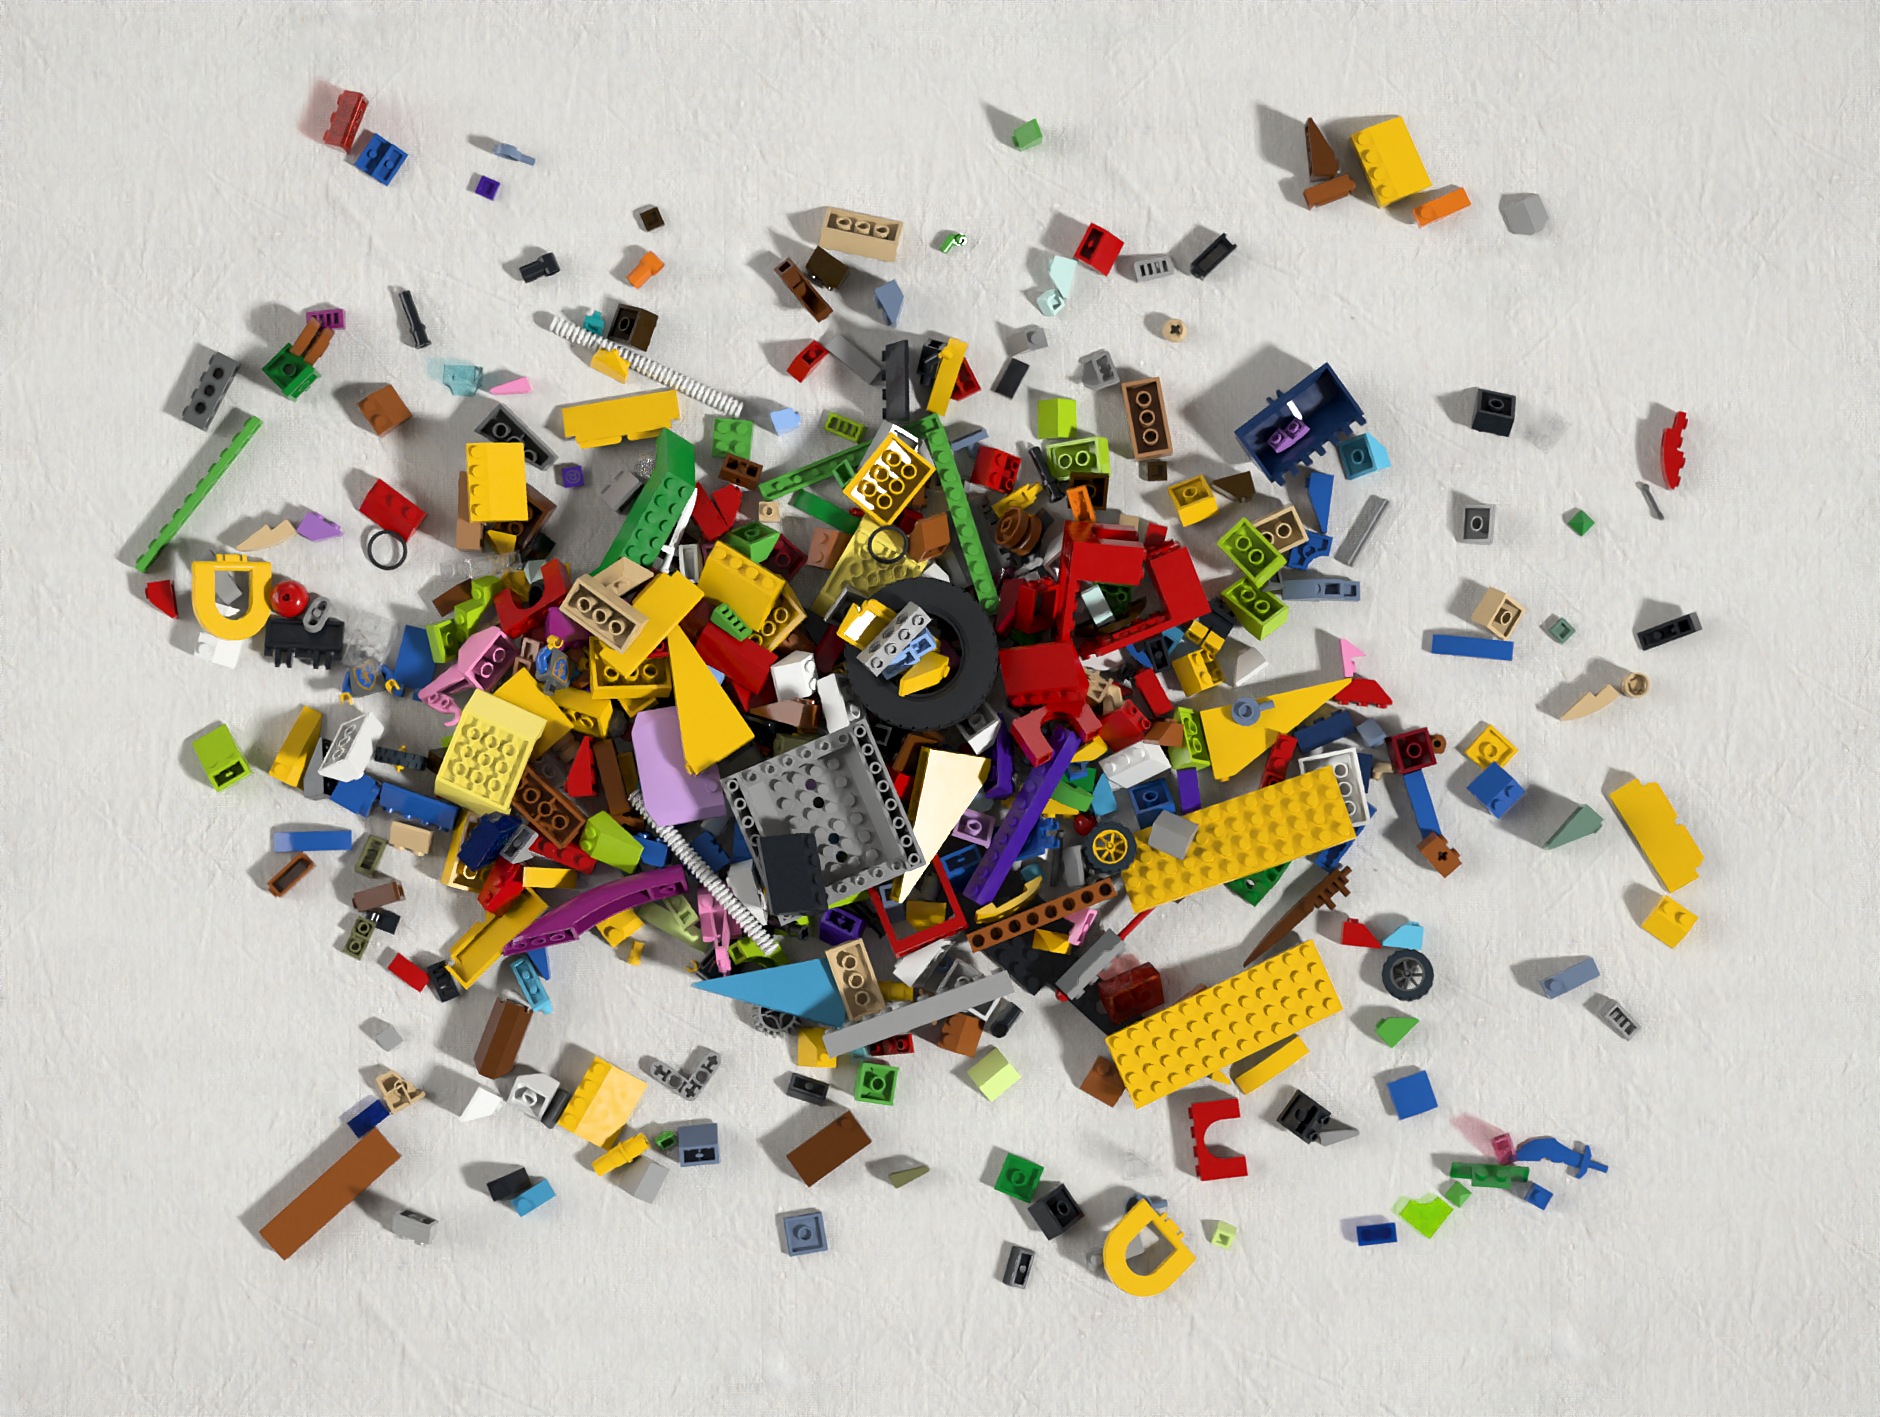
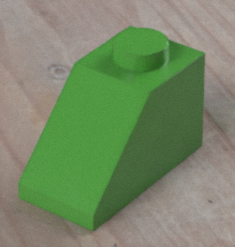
M1036 118L1015 129L1014 136L1011 137L1015 148L1019 147L1020 152L1042 144L1043 138Z
M1415 1017L1381 1018L1375 1024L1376 1029L1374 1032L1390 1048H1393L1419 1020Z

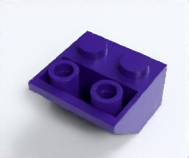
M840 906L824 911L820 920L819 940L834 947L842 942L861 938L869 920Z

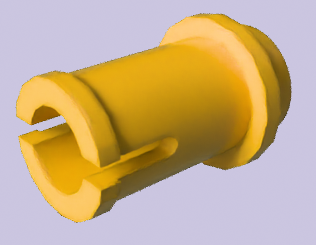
M633 941L629 958H626L628 960L627 964L639 966V963L642 962L640 958L645 944Z

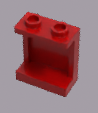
M1130 699L1125 700L1120 708L1103 715V711L1096 714V717L1103 726L1100 737L1114 753L1143 740L1153 727Z

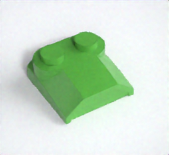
M860 1062L854 1085V1100L893 1106L899 1067Z

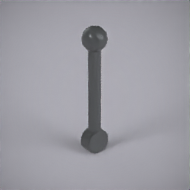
M1643 484L1642 489L1646 491L1659 520H1663L1664 516L1649 491V485Z

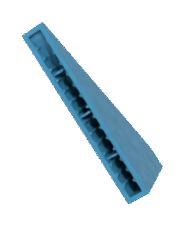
M827 957L694 982L690 986L824 1025L836 1026L837 1028H842L846 1012Z

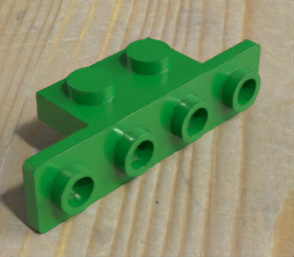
M1452 1162L1449 1174L1450 1178L1471 1179V1186L1510 1189L1511 1182H1527L1529 1167Z

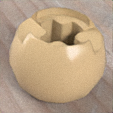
M1170 319L1163 326V335L1169 342H1180L1187 334V327L1180 319ZM1172 326L1174 328H1179L1178 335L1176 333H1174L1173 335L1170 333L1172 330Z

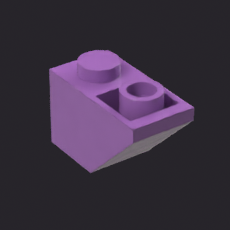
M316 511L313 514L307 512L296 530L315 543L341 537L344 534L340 531L341 526L332 521L328 524L323 521L324 516Z

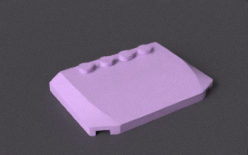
M676 706L638 712L631 736L645 811L653 819L657 827L726 816L718 765H713L696 778L693 774L690 775L684 767L686 763L684 762Z

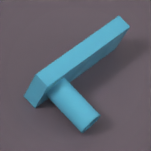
M525 955L510 964L532 1010L534 1012L541 1010L543 1014H550L553 1010L552 1002L529 957Z

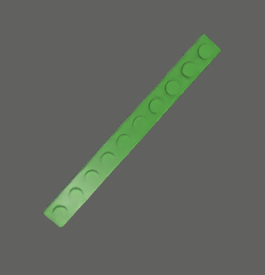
M935 413L900 428L918 439L924 440L927 438L926 433L941 429L943 426L938 414ZM873 439L759 484L758 486L765 502L773 501L834 476L832 470L845 459L854 468L859 466Z
M255 415L253 418L247 419L243 425L245 428L241 433L238 432L233 437L231 446L229 448L226 447L221 452V459L217 464L213 463L208 469L209 474L206 478L199 480L193 494L190 493L185 498L184 506L181 509L178 508L172 515L173 520L162 527L160 530L161 535L158 539H154L149 544L147 553L145 555L142 554L137 559V566L135 568L144 574L148 571L264 423Z
M941 428L928 432L926 437L979 603L988 617L997 615L1000 601L945 429Z

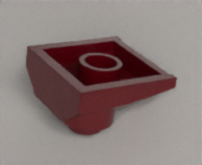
M780 533L768 558L759 562V564L774 574L781 575L789 584L807 563L808 556Z

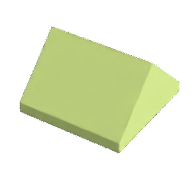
M997 1047L967 1071L991 1102L1021 1078Z

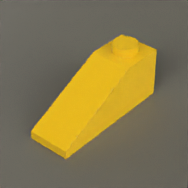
M933 651L924 654L920 658L921 661L914 664L901 678L899 696H905L938 684L949 673V658Z

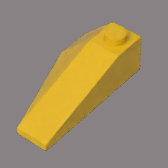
M306 705L304 706L268 775L304 791L303 778L320 737L322 713Z

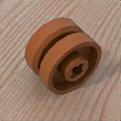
M314 317L310 319L289 351L296 357H299L307 349L308 352L304 357V362L311 366L315 364L319 357L321 358L335 333L329 327H325L319 335L316 334L321 326V322Z
M1012 506L1005 511L997 523L994 534L995 542L1004 548H1009V550L1019 556H1024L1034 548L1039 540L1042 530L1041 520L1017 506Z

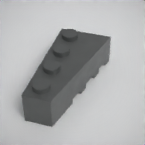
M499 403L474 430V432L484 436L493 443H523L524 461L541 471H547L559 458L553 450L503 403Z

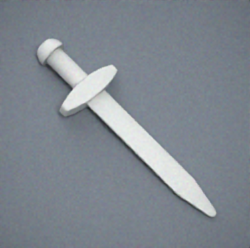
M695 488L681 513L669 545L664 544L661 549L666 552L663 563L659 566L661 574L663 572L669 573V566L673 556L679 557V549L677 548L694 508L697 488Z

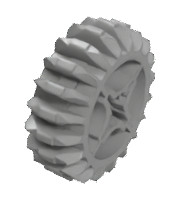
M758 1006V1008L752 1007V1011H757V1014L752 1015V1018L759 1019L754 1025L757 1026L761 1023L762 1027L759 1028V1031L762 1032L764 1028L767 1029L765 1036H768L770 1031L773 1032L772 1038H776L777 1033H780V1038H784V1031L790 1036L791 1032L789 1029L792 1028L796 1031L797 1027L794 1024L801 1025L802 1023L800 1020H797L796 1016H793L790 1024L783 1027V1016L785 1013L780 1014L778 1020L776 1015L768 1014L775 1010L762 1012L761 1006ZM763 1018H774L777 1028L766 1024Z

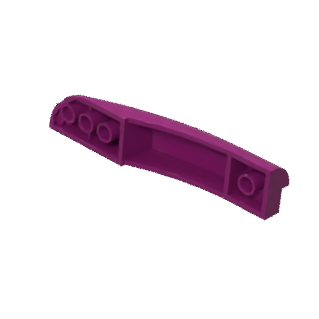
M683 864L616 879L564 902L541 916L503 947V956L580 940L579 936L627 909L650 901L690 893Z

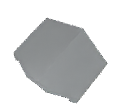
M1539 194L1524 199L1503 210L1513 234L1531 236L1540 232L1549 219Z
M1109 351L1084 359L1081 373L1084 387L1097 391L1120 382Z

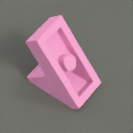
M1345 638L1340 639L1339 646L1343 678L1353 677V673H1356L1355 662L1351 661V658L1363 657L1366 654Z
M1085 908L1063 917L1075 923L1069 932V943L1078 946L1083 945L1097 910Z

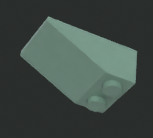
M1580 804L1542 848L1544 850H1551L1589 834L1597 833L1603 826L1601 822L1604 819L1587 804Z

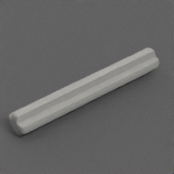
M1383 498L1345 561V564L1353 568L1389 509L1391 505L1389 500Z

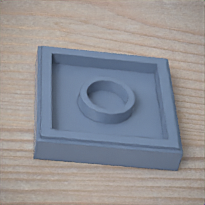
M822 1211L783 1218L790 1257L828 1250Z

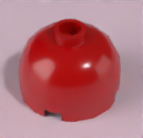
M281 581L271 591V606L282 617L290 619L298 617L309 606L310 598L308 591L298 581Z

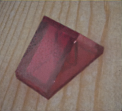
M1509 1132L1489 1139L1499 1165H1508L1518 1161Z

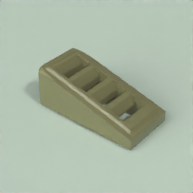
M370 834L354 868L355 872L373 879L388 841ZM373 842L375 844L380 845V849L371 846V843ZM371 850L378 854L377 856H375L373 854L368 853V851ZM367 857L375 861L374 863H371L369 861H366L365 858ZM363 865L368 866V867L371 868V870H367V869H365V868H362V866H363Z
M925 1165L889 1174V1177L895 1189H898L929 1172L930 1168Z

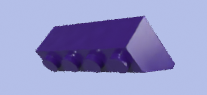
M998 712L997 716L1002 722L995 742L983 752L984 757L991 759V770L983 784L984 798L1006 800L1013 795L1015 789L1012 779L1015 770L1014 765H1012V757L1014 756V747L1012 746L1013 735L1008 732L1002 713Z

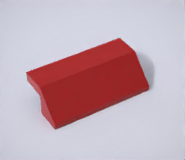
M709 621L695 646L696 651L706 665L724 673V676L758 695L768 680V673L771 671L770 667L778 660L776 654L746 637L744 640L739 641L712 621Z

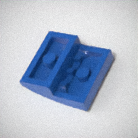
M375 133L354 165L380 183L388 186L408 154Z
M1426 1070L1386 1084L1399 1120L1438 1107Z

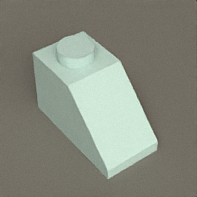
M1055 255L1054 260H1049L1047 271H1050L1049 277L1061 298L1067 301L1077 261Z

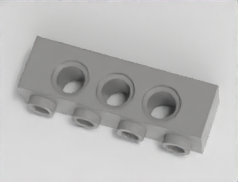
M910 601L856 658L870 672L878 676L932 619L918 605Z

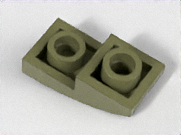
M359 916L342 953L360 961L377 924Z

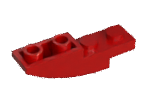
M1678 411L1675 414L1672 429H1663L1661 438V471L1665 486L1669 491L1679 486L1681 476H1678L1680 468L1683 469L1686 460L1683 457L1684 452L1677 450L1683 442V437H1680L1682 429L1685 430L1688 423L1687 413Z
M1278 732L1274 746L1271 748L1258 790L1285 781V774L1298 740L1297 737Z

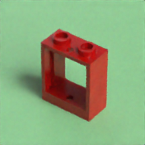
M1042 577L1039 580H1029L1027 583L1020 584L1014 628L1031 634L1055 627L1060 583L1053 581L1051 577ZM1042 593L1040 614L1034 616L1036 596Z
M1145 666L1137 670L1133 680L1154 719L1174 709L1152 667L1147 669Z

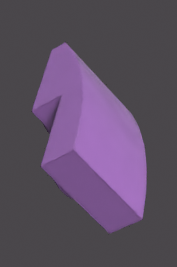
M1296 416L1284 431L1278 428L1267 440V443L1279 453L1300 440L1310 429Z

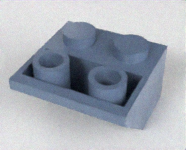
M895 279L874 290L875 296H873V300L877 308H882L884 311L882 317L887 326L891 325L895 329L903 308L904 295Z
M717 1123L678 1127L681 1167L719 1164L721 1162Z

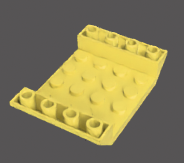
M865 513L853 537L809 610L824 618L826 612L847 583L867 597H870L882 587L895 581L919 577L928 560L916 563L907 552L902 559L891 564L880 563L873 559L868 551V540L870 535L881 526ZM887 529L880 531L872 540L874 554L884 560L898 557L904 549V539L895 530Z
M476 688L462 712L437 774L434 794L504 826L512 809L510 807L512 798L536 739L540 738L543 733L547 719Z

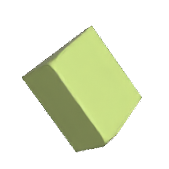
M1219 1221L1210 1243L1229 1250L1237 1228Z

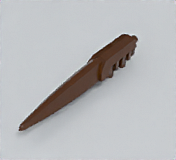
M1347 865L1341 871L1337 868L1333 869L1304 895L1265 935L1246 959L1243 967L1248 966L1313 912L1314 906L1319 909L1325 904L1332 911L1337 905L1330 899L1338 891L1345 898L1351 893L1345 886L1349 882L1346 876L1352 872L1351 868Z

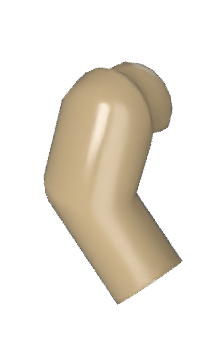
M1376 763L1371 769V779L1380 780L1381 774L1384 772L1393 773L1395 770L1394 763Z

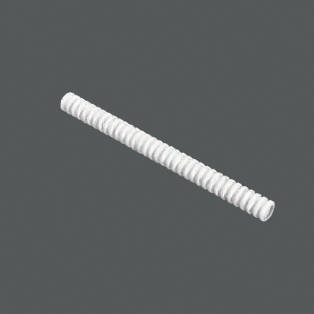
M559 316L554 317L551 322L550 332L555 331V334H561V337L566 336L567 340L572 339V342L576 341L578 345L587 346L589 350L593 349V352H597L600 347L611 351L612 348L617 349L620 352L619 357L631 363L630 367L632 370L637 369L638 373L641 371L643 375L647 374L649 378L652 376L654 380L658 379L660 383L664 382V385L669 384V387H675V390L680 389V392H686V395L690 394L692 398L697 397V400L701 399L703 403L708 402V405L712 404L714 408L718 407L720 411L723 409L725 413L729 412V415H735V418L740 417L743 411L744 402L739 403L738 399L733 400V397L729 398L727 394L722 395V392L718 393L716 389L712 390L710 386L707 388L705 384L701 385L699 381L696 383L695 379L690 380V377H684V374L679 375V372H673V369L668 370L667 366L662 367V364L658 365L656 361L647 360L645 356L641 357V354L636 355L634 351L630 352V349L625 350V347H619V344L615 345L613 341L608 342V339L604 340L602 336L597 337L596 333L593 335L591 331L587 332L585 328L582 330L580 326L576 327L574 323L570 324V321L565 322V319H559Z
M635 790L628 797V801L632 802V806H636V810L640 811V815H644V819L648 820L647 823L649 825L652 824V828L656 829L655 832L657 834L660 833V837L664 838L663 841L665 843L668 842V846L672 847L671 850L673 852L676 851V855L680 856L679 859L681 861L684 860V865H688L687 868L692 870V874H696V878L700 879V883H704V887L708 888V892H712V896L716 897L715 900L717 902L720 901V905L724 906V910H728V914L732 915V919L737 920L736 923L740 924L741 929L744 928V932L748 933L749 938L752 937V942L757 943L756 946L760 947V951H764L765 956L773 953L778 948V944L774 943L773 938L770 939V934H766V930L762 929V925H758V921L754 920V916L749 915L750 912L746 911V907L741 906L742 903L738 902V898L733 897L734 894L730 893V889L725 888L726 885L721 883L722 880L717 879L718 876L713 874L714 871L709 870L710 867L705 865V861L702 862L701 856H697L698 853L694 852L693 847H689L690 844L686 843L685 838H681L682 835L678 834L677 829H673V825L657 827L656 823L645 811L642 790Z

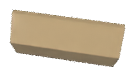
M862 938L842 942L825 950L850 1021L862 1020L863 1016L871 1013L875 1015L880 1013V1010L887 1008Z

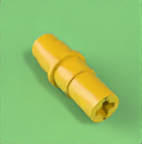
M889 980V982L877 981L884 1001L891 1003V1001H914L915 987H909L906 983L893 982V980Z
M640 1133L624 1142L620 1141L616 1147L592 1161V1166L597 1175L601 1177L616 1167H620L627 1162L631 1163L635 1157L649 1149L650 1144L645 1135Z

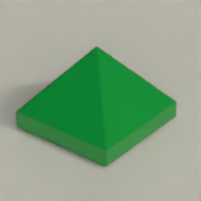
M1581 509L1568 524L1582 537L1595 522Z

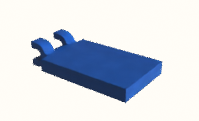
M410 625L405 626L394 670L395 680L400 687L399 690L395 687V696L403 698L405 687L415 689L413 700L422 702L418 697L420 690L433 682L437 663L433 660L426 629Z
M1040 816L1014 862L1045 854V848H1059L1060 840H1054L1052 835L1047 836V830L1054 831L1059 829V822H1053L1052 817L1044 820ZM1000 826L993 828L991 841L993 840Z

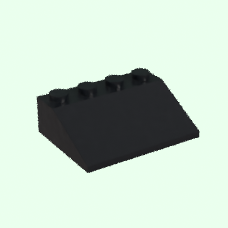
M902 340L885 345V350H882V362H886V370H882V381H886V389H882V400H886V408H882V418L893 424H910L908 340Z
M795 833L756 838L770 915L814 916L829 910L815 833Z

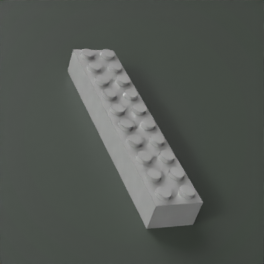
M1000 967L991 970L992 974L984 977V974L972 977V982L966 983L963 980L955 983V988L949 990L947 987L938 989L933 996L929 997L927 993L917 997L918 1001L911 1003L910 1000L899 1003V1008L892 1010V1007L880 1010V1015L874 1016L871 1013L863 1016L860 1022L856 1023L855 1020L846 1022L841 1029L837 1030L836 1026L829 1028L822 1035L829 1058L1014 993L1008 971Z

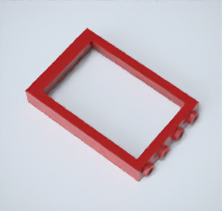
M937 853L933 857L932 862L956 917L898 941L875 886L868 888L897 959L940 939L948 938L969 929Z

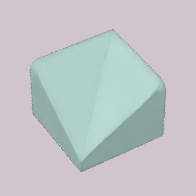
M1048 289L1036 300L1044 316H1054L1065 306L1057 289Z
M545 559L527 562L524 572L530 585L544 583L540 567L547 563Z

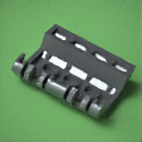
M986 495L969 501L968 504L991 576L1013 569L1018 565L1015 558L1006 560L1013 556L1012 552L1001 555L999 549L1004 547L995 542L994 534L997 524L991 526L992 523L998 520L996 517L985 520L983 515L993 510L991 506L983 508V506L990 503ZM949 510L945 513L947 514L950 543L943 554L934 557L937 565L949 576L950 583L965 590L974 584Z

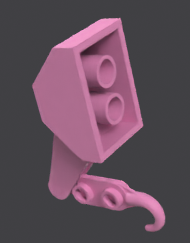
M496 626L473 634L459 649L458 662L432 683L421 689L418 697L425 704L443 714H456L452 721L444 723L445 726H453L459 722L462 710L449 695L474 687L475 690L479 688L489 693L515 661V657L521 654V651Z
M727 881L721 882L722 884H725V885H726L725 888L727 889V888H728ZM698 884L697 896L703 942L714 941L719 972H722L724 977L730 976L731 963L727 952L730 939L742 938V929L740 924L736 923L737 920H733L732 915L728 914V910L725 911L724 906L720 905V901L717 902L715 900L716 897L712 896V892H708V888H705L704 884ZM718 941H722V946L718 945Z

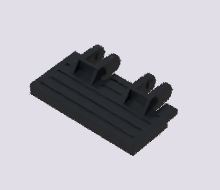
M268 618L264 657H273V650L276 649L275 667H280L282 652H287L286 665L287 668H292L293 657L311 659L312 651H314L313 669H319L320 654H326L325 670H331L332 654L333 660L342 661L345 622L326 621L320 631L311 633L305 629L301 619Z

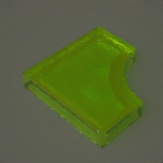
M1436 1197L1428 1203H1417L1410 1199L1399 1215L1430 1239L1454 1209L1440 1197Z

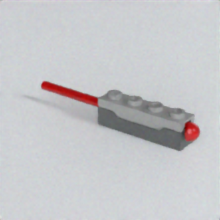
M1155 908L1140 912L1117 935L1108 928L1055 982L1061 989V991L1057 989L1055 992L1057 1000L1065 1002L1069 998L1071 1000L1074 997L1078 999L1085 992L1083 988L1087 984L1091 986L1099 978L1097 974L1101 970L1105 972L1112 965L1110 961L1115 956L1119 958L1126 951L1124 948L1127 945L1124 942L1125 937Z

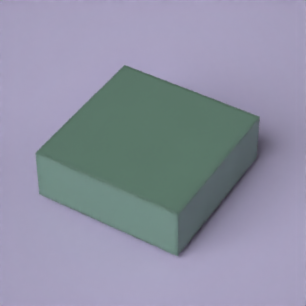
M1563 617L1548 630L1561 645L1576 631Z

